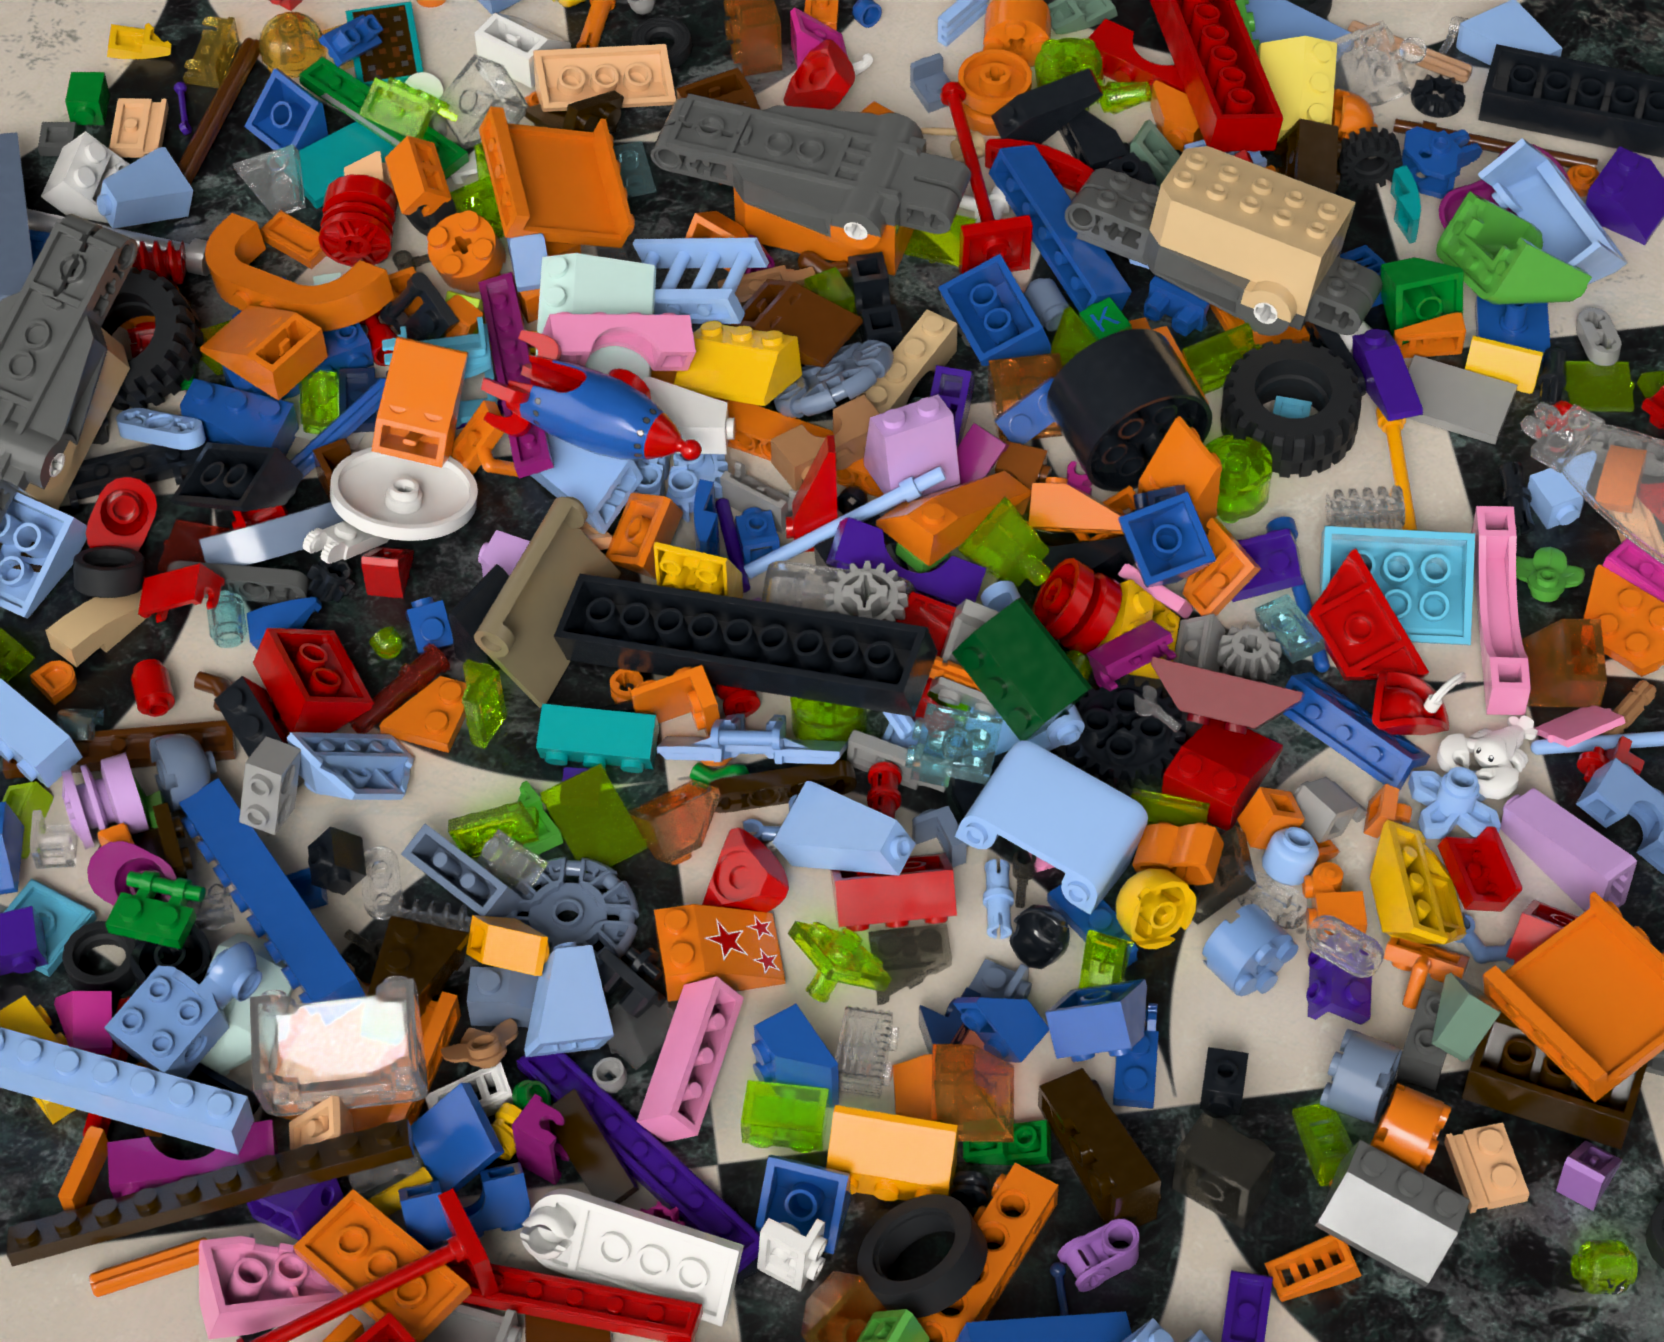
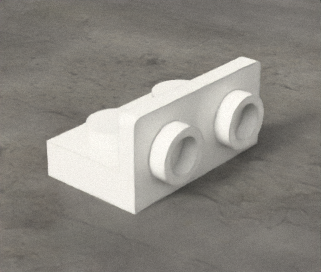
M768 1218L760 1231L757 1268L801 1292L808 1279L815 1281L824 1266L825 1258L821 1257L828 1241L823 1237L825 1222L817 1218L805 1237L793 1225L785 1222L778 1223Z

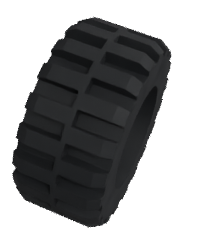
M131 267L101 326L112 336L123 323L139 316L155 317V331L149 345L138 356L128 360L130 370L112 403V406L117 410L125 411L130 406L132 408L147 409L148 403H153L157 406L166 401L164 397L172 393L175 396L182 389L179 385L184 380L189 381L195 373L191 368L194 363L198 364L202 355L197 346H202L203 332L199 329L201 322L198 314L193 310V306L169 280L163 276L159 277L154 271L143 269L140 272L136 267Z
M1292 339L1281 340L1280 344H1273V341L1260 345L1259 350L1253 348L1243 354V359L1236 360L1231 366L1230 373L1226 375L1220 417L1223 437L1228 441V446L1234 454H1241L1243 462L1250 467L1253 465L1258 466L1260 472L1268 475L1270 472L1279 473V477L1290 478V474H1299L1300 478L1310 476L1312 471L1315 470L1318 473L1323 472L1331 467V462L1334 465L1339 463L1346 456V452L1351 450L1355 442L1362 400V391L1356 374L1351 368L1347 369L1348 364L1339 355L1334 357L1330 349L1323 346L1320 349L1316 348L1312 342L1302 340L1301 344L1292 343ZM1276 396L1310 401L1312 402L1311 406L1318 413L1305 418H1286L1270 412L1263 405L1276 400Z

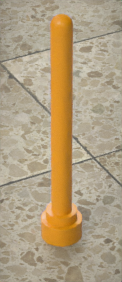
M1377 407L1375 412L1377 425L1387 435L1402 530L1417 531L1401 430L1406 423V418L1388 421Z

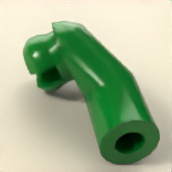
M698 762L691 770L690 779L706 788L710 782L716 779L749 774V770L745 765L739 763L714 771Z

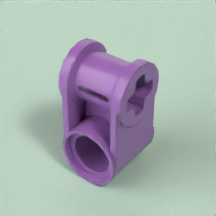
M1115 1219L1086 1235L1076 1237L1067 1242L1058 1251L1057 1256L1061 1263H1067L1077 1279L1075 1285L1080 1292L1090 1291L1107 1279L1132 1268L1139 1258V1232L1132 1222L1126 1219ZM1116 1241H1124L1130 1246L1124 1249H1117L1111 1244Z

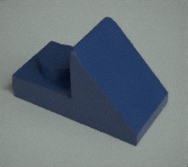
M966 987L961 997H981V993ZM956 998L950 1002L945 1016L925 1006H919V1027L928 1053L934 1056V1070L941 1075L944 1074L970 1031L961 1020L962 1014L953 1004Z

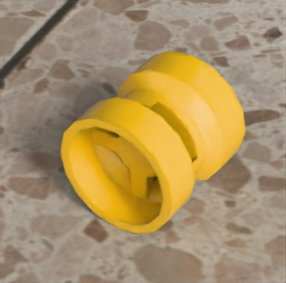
M510 1103L502 1104L495 1113L496 1120L491 1124L504 1150V1153L498 1158L505 1161H510L516 1153L512 1124L523 1111Z

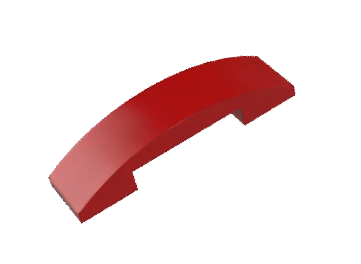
M988 139L985 144V167L991 169L1000 148L1035 145L1062 187L1076 192V195L1092 172H1094L1092 168L1073 156L1042 144L1016 139Z

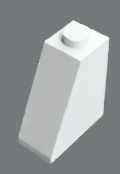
M644 377L643 381L650 390L651 400L669 416L677 426L684 441L688 439L698 441L702 447L701 454H727L728 440L735 439V418H729L727 402L652 377Z

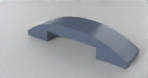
M331 501L250 526L199 539L205 563L247 566L303 550L304 538H306L309 532L314 531L316 528L323 530L345 520L338 515Z

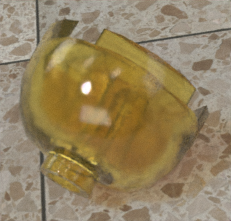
M284 12L269 19L261 30L259 38L260 58L262 63L264 62L267 65L268 71L272 73L273 69L276 68L290 78H297L301 72L321 57L326 58L327 48L321 45L318 40L323 35L319 24L307 14L300 12Z

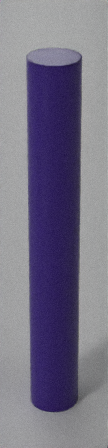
M722 498L715 502V507L728 559L742 573L743 593H746L751 587L748 575L744 569L745 563L728 499Z

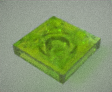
M795 921L788 932L792 940L818 969L810 984L805 988V991L809 992V995L819 1002H828L838 982L885 992L892 981V978L881 967L882 961L867 951L861 944L862 938L852 930L843 928L839 931L830 929L819 922L808 924Z

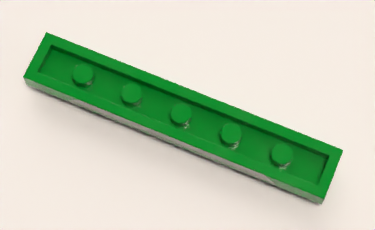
M321 57L299 74L302 86L394 147L407 135L435 143L445 179L469 162L466 150L340 67L337 68L335 64L326 58Z

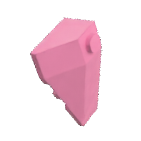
M245 1236L201 1240L199 1243V1303L208 1339L250 1335L279 1327L344 1294L296 1255L293 1248L294 1245L280 1243L279 1247L255 1243L256 1238Z

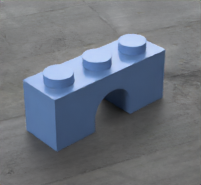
M1614 758L1594 772L1576 805L1605 828L1619 821L1627 814L1634 817L1643 831V840L1636 853L1664 874V794L1639 777L1630 766Z

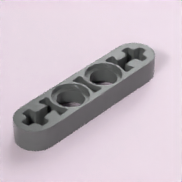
M175 561L168 565L167 572L201 562ZM201 563L225 579L224 586H221L219 599L280 603L306 598L310 581L306 575L295 570Z

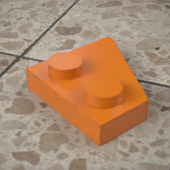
M1211 517L1205 528L1209 529L1207 539L1216 561L1190 575L1182 592L1184 597L1201 616L1209 614L1217 616L1261 570L1260 566L1218 519Z
M439 676L385 718L379 726L381 734H391L399 740L449 753L476 697V685Z

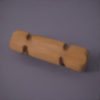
M1646 680L1639 681L1632 689L1633 692L1628 693L1612 711L1624 716L1625 724L1601 734H1623V729H1627L1642 713L1644 706L1649 705L1655 698L1656 687L1649 684Z

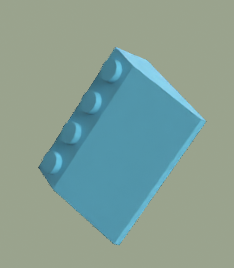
M1324 527L1321 533L1320 596L1349 553L1356 548L1412 643L1471 645L1475 533Z

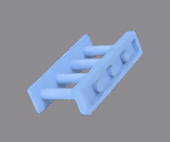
M757 237L635 239L633 242V246L642 263L655 265L656 269L670 268L661 288L655 289L654 315H661L663 313L690 315L691 324H703L709 321H719L722 324H741L745 312L735 295L747 268H767L769 264ZM686 268H700L691 289H676ZM716 268H731L721 289H706Z

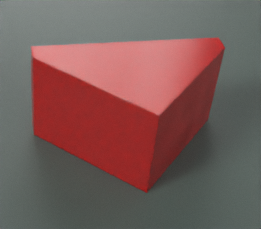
M376 547L363 555L361 565L367 595L404 598L414 550Z

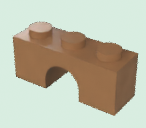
M864 394L833 409L836 471L843 470L852 463L864 458L870 417L880 414ZM802 424L771 439V463L794 491L799 490L825 440V438L810 434Z

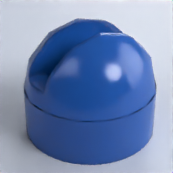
M858 0L853 6L852 14L859 24L869 28L879 21L882 9L873 0Z

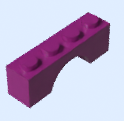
M273 1121L253 1122L239 1155L215 1149L210 1154L198 1159L177 1160L159 1152L149 1137L107 1142L109 1187L113 1198L139 1192L145 1188H154L176 1182L185 1177H194L219 1170L226 1166L253 1161L266 1155L278 1154V1141Z

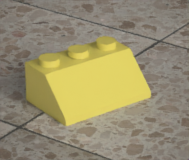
M1300 36L1264 42L1259 45V60L1283 115L1277 142L1299 119L1332 125L1337 43L1309 36Z

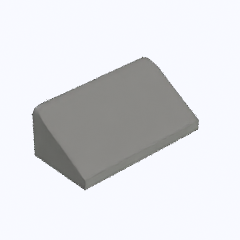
M1214 614L1180 620L1175 649L1177 657L1174 658L1173 662L1219 672L1220 666H1218L1217 654L1219 651V641L1222 635H1225V628Z

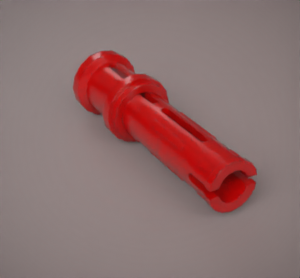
M878 762L868 770L867 778L871 784V790L867 794V804L870 808L895 819V811L902 802L901 793L898 791V785L902 780V772L893 763Z

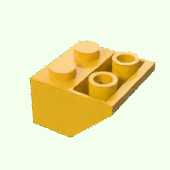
M1132 579L1120 583L1122 600L1119 612L1107 636L1097 647L1153 620L1171 633L1174 642L1167 646L1171 651L1175 652L1180 617ZM1151 662L1127 674L1160 679L1153 669Z

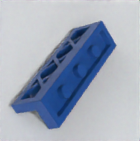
M1302 673L1290 677L1285 688L1303 692L1305 695L1303 702L1283 714L1383 785L1388 784L1401 790L1413 768L1425 766L1428 762L1429 754L1402 735H1391L1378 729L1373 724L1372 715L1313 673Z

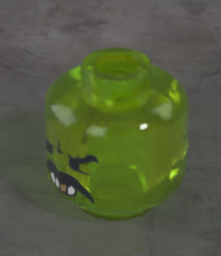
M1589 1239L1580 1246L1578 1253L1572 1256L1571 1273L1574 1279H1578L1580 1286L1586 1293L1619 1295L1624 1293L1637 1278V1258L1635 1253L1630 1251L1623 1241Z

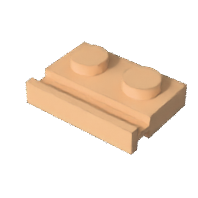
M118 98L109 149L119 157L142 158L155 149L162 147L169 110L167 99H162L161 102H152V99Z
M1503 1122L1464 1130L1463 1134L1454 1136L1452 1133L1446 1134L1444 1143L1463 1196L1470 1200L1468 1205L1470 1214L1475 1213L1477 1209L1487 1207L1489 1210L1528 1201L1529 1191Z

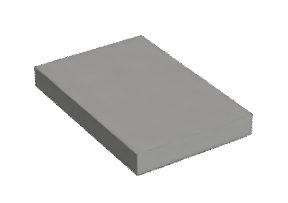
M1414 355L1408 371L1423 407V415L1407 419L1496 445L1518 385Z

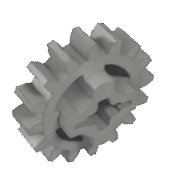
M865 561L862 569H858L854 563H851L850 573L846 574L839 570L837 572L838 582L829 581L828 583L829 594L825 595L827 612L896 622L895 619L904 620L906 617L904 608L908 607V596L906 594L904 580H898L896 570L886 574L884 563H880L876 569L871 568L870 561Z

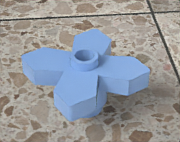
M1455 767L1449 770L1443 777L1434 771L1411 772L1408 782L1411 797L1428 806L1421 811L1418 820L1420 831L1426 839H1444L1456 824L1475 839L1488 826L1496 827L1499 833L1501 824L1497 811L1481 803L1486 798L1479 793L1480 786L1475 774L1476 771H1471L1464 767Z

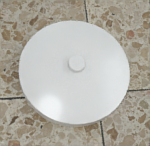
M372 447L347 456L336 466L331 476L330 500L338 515L355 528L382 538L418 541L442 537L455 532L467 524L476 510L478 494L476 480L467 468L452 457H449L441 468L372 452Z

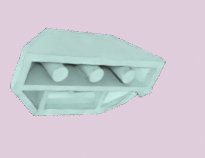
M240 933L219 944L212 961L223 950L245 941L251 945L255 953L257 969L262 972V980L256 991L248 999L240 1002L233 998L223 1009L229 1029L200 1061L203 1065L223 1076L229 1074V1070L247 1062L270 1047L293 991L281 972V969L286 967L283 961L275 964L263 945L269 940Z

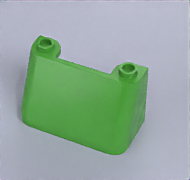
M1469 191L1444 230L1436 248L1437 256L1446 265L1462 268L1464 271V282L1480 298L1494 305L1571 302L1585 293L1587 284L1592 278L1585 270L1572 266L1543 251L1542 233L1534 224Z

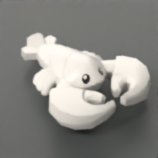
M1523 715L1520 718L1516 716L1508 718L1507 724L1509 726L1496 731L1484 728L1469 738H1465L1464 734L1461 733L1451 734L1440 743L1437 752V762L1440 768L1446 772H1449L1452 768L1460 767L1457 763L1468 769L1470 765L1469 753H1473L1475 760L1482 767V769L1475 772L1480 786L1479 793L1485 798L1503 799L1509 797L1518 788L1519 772H1522V769L1525 768L1529 761L1527 754L1520 749L1523 740H1535L1538 730L1533 728L1534 721Z

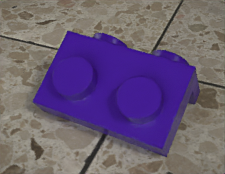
M1335 934L1312 948L1308 957V965L1310 967L1309 987L1306 993L1308 1017L1316 1020L1325 1013L1330 1012L1359 1025L1370 1019L1373 950Z

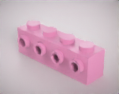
M718 977L683 986L637 1119V1123L664 1143L698 1136L744 999Z

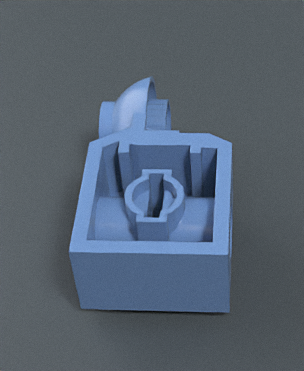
M244 941L220 952L210 964L207 976L200 985L175 967L158 965L104 1028L119 1047L147 1068L186 1079L229 1029L223 1009L233 998L240 1002L248 999L256 991L262 980V972L257 969L256 956L251 945Z

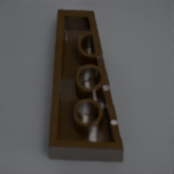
M1080 1068L1040 1085L1038 1107L1045 1120L1047 1119L1054 1136L1104 1224L1106 1225L1115 1219H1126L1136 1227H1139L1157 1219L1158 1203L1161 1201V1179L1104 1099L1098 1082L1095 1079L1091 1080L1086 1071Z

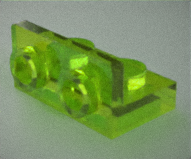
M466 659L463 664V671L467 688L462 697V704L464 705L467 719L466 725L469 730L471 744L485 749L507 717L500 673L487 663H477Z
M521 801L504 804L492 809L449 819L448 833L460 850L472 858L538 841L539 812L535 806L525 808Z

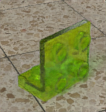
M375 77L359 113L360 116L397 133L419 139L423 138L433 113L453 122H456L458 118L457 115L448 111L450 104L422 90L414 89L392 77H389L388 82Z

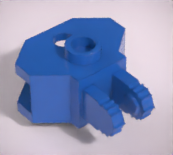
M1417 126L1406 131L1402 153L1403 166L1407 165L1412 173L1419 193L1439 199L1444 198L1448 192L1453 190L1455 177L1460 175L1461 168L1480 158L1483 151L1478 143H1471V145L1465 146L1470 139L1469 133L1465 129L1448 134L1445 130L1436 132ZM1421 172L1425 175V178H1419L1416 174Z

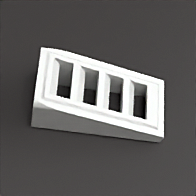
M501 1062L492 1068L480 1069L424 1095L428 1109H431L460 1083H470L474 1092H480L482 1099L479 1102L487 1117L495 1115L503 1103L513 1104L512 1092ZM495 1086L497 1092L490 1095L488 1088Z

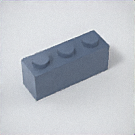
M426 823L401 853L402 856L480 916H507L512 911L518 910L519 902L524 900Z

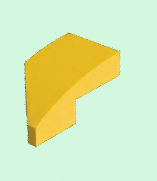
M149 23L145 24V29L111 24L107 57L118 59L164 57L170 55L172 44L168 41L163 42L154 33V27Z

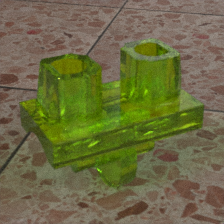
M311 372L299 382L301 424H303V431L305 433L320 434L339 417L336 372Z

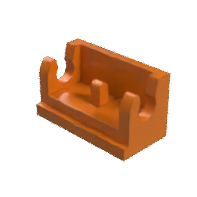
M407 135L385 157L402 214L411 215L417 211L418 207L427 205L422 209V214L426 217L434 213L444 202L448 203L452 199L435 143Z

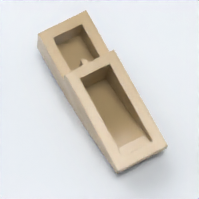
M142 590L125 597H94L81 604L46 630L50 647L75 667H78L99 648L107 653L146 619L138 615Z

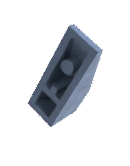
M470 967L467 1006L471 1026H497L511 1018L518 1027H529L538 976L499 967Z

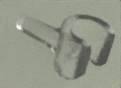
M1457 16L1451 18L1448 34L1438 52L1447 54L1455 41V37H1458L1460 23L1468 20V18Z
M1145 685L1143 686V696L1145 699H1141L1136 694L1134 695V707L1139 715H1153L1175 733L1181 728L1182 725L1157 704L1156 689Z

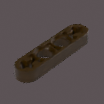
M837 760L834 764H810L716 779L708 784L706 794L710 810L717 813H729L788 804L792 796L799 795L806 781L815 782L844 795L856 788L857 780L853 764L849 761Z

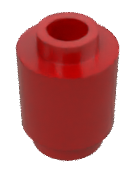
M146 659L137 663L133 668L131 682L138 711L151 717H159L166 714L175 704L167 668L156 659Z

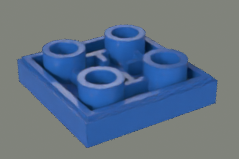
M460 1083L411 1125L413 1142L433 1182L439 1180L442 1193L452 1188L456 1193L478 1175L480 1171L484 1170L504 1153L470 1083Z

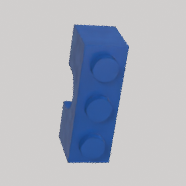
M517 1162L480 1171L482 1181L481 1195L474 1204L463 1207L478 1238L484 1235V1231L500 1228L501 1231H513L524 1227L522 1224L529 1217L531 1206L521 1163ZM439 1180L398 1190L406 1230L412 1238L427 1250L442 1246L444 1244L443 1241L453 1237L438 1195L442 1194Z

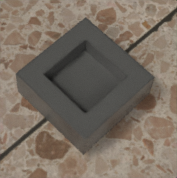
M42 122L38 143L40 156H59L62 148L77 138L78 129L76 122Z

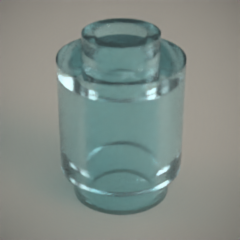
M227 590L220 591L217 606L209 610L206 607L209 634L217 646L233 648L243 643L244 636L247 633L244 603L240 595Z

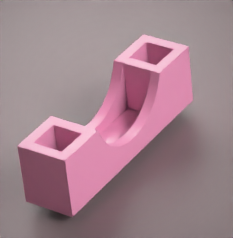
M569 312L549 314L542 332L543 335L556 340L561 346L560 361L584 367L592 353L608 346H620L635 351L647 361L653 371H688L696 353L690 315H677L675 313L642 315L637 312L628 314H606L604 312L571 314Z

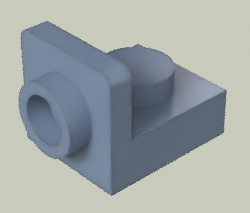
M937 53L911 63L910 87L926 111L930 113L947 107L941 102L940 94L943 85L951 81L943 71V57L941 54Z
M985 959L968 988L981 993V997L1027 999L1032 988V983L1028 982L1029 967L1021 963L1015 972Z

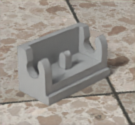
M736 461L734 475L725 471L720 477L722 498L728 499L730 507L742 513L752 507L760 508L762 511L771 510L776 531L783 533L786 529V517L793 516L792 502L797 492L791 489L789 497L746 475L745 465Z

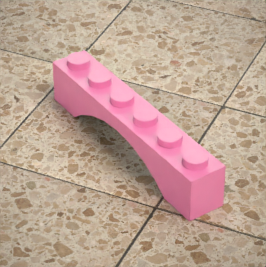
M1476 506L1471 533H1475L1474 574L1486 715H1525L1531 686L1528 657L1523 647L1518 617L1516 585L1517 535L1514 507Z

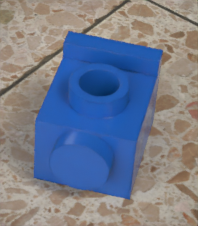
M752 507L743 511L742 515L735 516L736 532L745 565L780 548V540L776 532L771 510L762 511L760 508ZM768 546H769V548L751 551V549H757V548H763V547H768Z

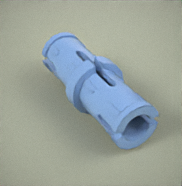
M993 859L984 865L986 891L983 893V905L987 908V935L996 939L997 929L1000 925V939H1004L1012 934L1010 907L1014 902V894L1009 889V863L1000 859V870L997 873V861Z

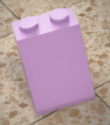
M938 394L870 417L864 466L883 494L898 488L899 482L911 476L915 479L939 466L942 467L947 479L923 491L922 496L960 484L954 417Z

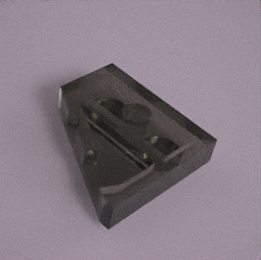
M1236 825L1221 835L1224 847L1214 882L1194 886L1200 892L1196 911L1192 919L1197 925L1236 897L1245 894L1250 887L1256 884L1246 835Z
M947 924L868 932L877 1005L889 1002L890 995L908 986L909 989H912L922 983L927 976L936 975L952 966Z

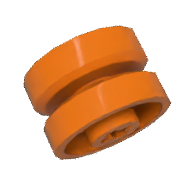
M988 49L974 53L964 60L959 68L958 83L961 84L966 92V98L962 104L969 129L978 131L985 136H1000L991 116L1014 97L1030 91L1032 87V71L1028 63L1019 55L1006 50Z

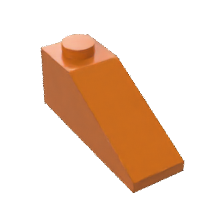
M1046 477L1045 483H1032L1028 527L1042 532L1124 535L1118 518L1124 515L1081 489L1068 485V479Z

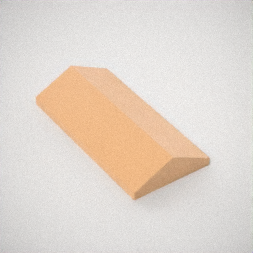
M666 44L533 51L535 88L543 112L567 111L568 104L614 90L624 96L621 108L673 105L676 101Z

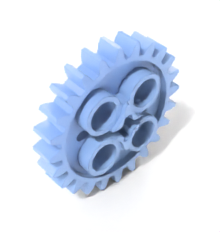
M674 454V466L671 468L670 455L655 459L634 460L643 476V480L634 493L663 496L665 491L664 480L668 478L669 487L666 497L670 498L683 511L682 518L686 522H690V513L694 512V499L700 479L714 482L715 498L722 499L723 497L720 477L725 471H728L725 454H700L695 460H687L683 458L682 454Z

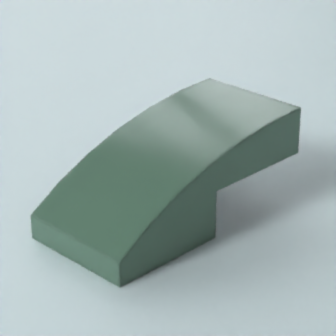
M1055 0L1048 4L1051 28L1056 34L1084 30L1101 24L1105 18L1110 20L1118 16L1116 7L1111 0Z

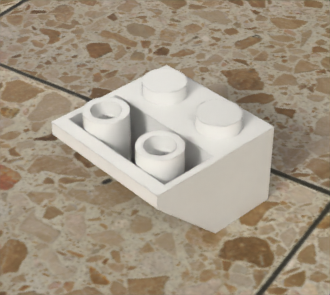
M494 13L475 32L478 62L530 88L535 85L534 50L571 48L570 42L519 17Z
M85 131L62 148L41 197L66 216L73 214L86 220L108 223L105 216L99 213L97 207V197L101 195L103 180L130 164Z

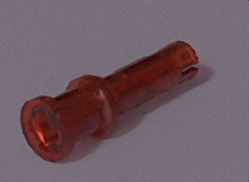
M428 643L423 648L424 652L410 664L405 663L398 671L399 676L372 698L374 702L372 709L349 722L352 724L353 730L357 734H367L413 693L417 694L426 688L427 683L440 672L446 673L450 669V664L445 655L436 646Z

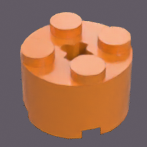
M992 0L986 9L983 51L998 49L1015 53L1024 59L1029 67L1042 62L1049 54L1051 46L1049 6L1043 0Z
M467 210L452 214L440 221L436 227L430 229L427 236L428 256L434 268L449 287L464 290L466 293L480 292L478 282L501 275L500 271L503 263L506 261L504 245L489 222L477 215L476 212Z
M1397 1083L1388 1101L1390 1105L1387 1106L1384 1115L1382 1114L1370 1145L1423 1174L1427 1164H1430L1439 1142L1436 1139L1440 1130L1444 1128L1452 1107L1438 1099Z

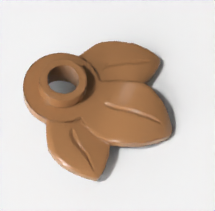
M509 1018L497 1025L490 1033L475 1028H468L460 1044L441 1049L442 1056L446 1061L453 1063L468 1062L470 1065L482 1069L492 1068L500 1063L507 1052L506 1046L518 1036V1026L513 1019Z

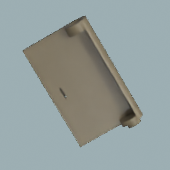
M558 497L554 500L474 635L477 645L539 708L542 707V704L547 703L570 663V660L566 659L555 640L554 634L579 574L618 579L621 575V572L579 528L584 525L588 515L583 504L574 497Z

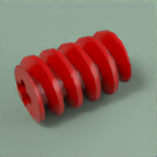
M154 240L151 251L147 250L144 241H140L137 256L132 267H136L140 272L143 269L154 271L159 277L163 276L169 281L172 275L176 284H182L186 274V252L183 240L179 250H175L172 240H168L165 250H161L158 240Z

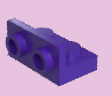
M1290 529L1273 530L1260 536L1237 540L1260 566L1261 570L1232 599V602L1304 584L1299 549Z

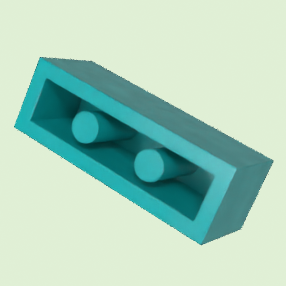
M542 704L536 749L540 758H544L546 763L562 766L567 765L568 761L583 762V766L592 769H604L606 765L621 766L620 769L625 772L642 773L643 769L654 770L659 723L656 715Z

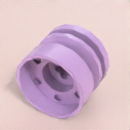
M126 753L101 759L102 778L94 780L86 764L80 766L85 783L75 785L71 769L61 772L63 777L62 797L72 829L83 842L85 850L94 847L90 834L91 829L99 827L101 831L109 828L108 824L116 822L117 825L121 823L127 824L131 835L149 830Z

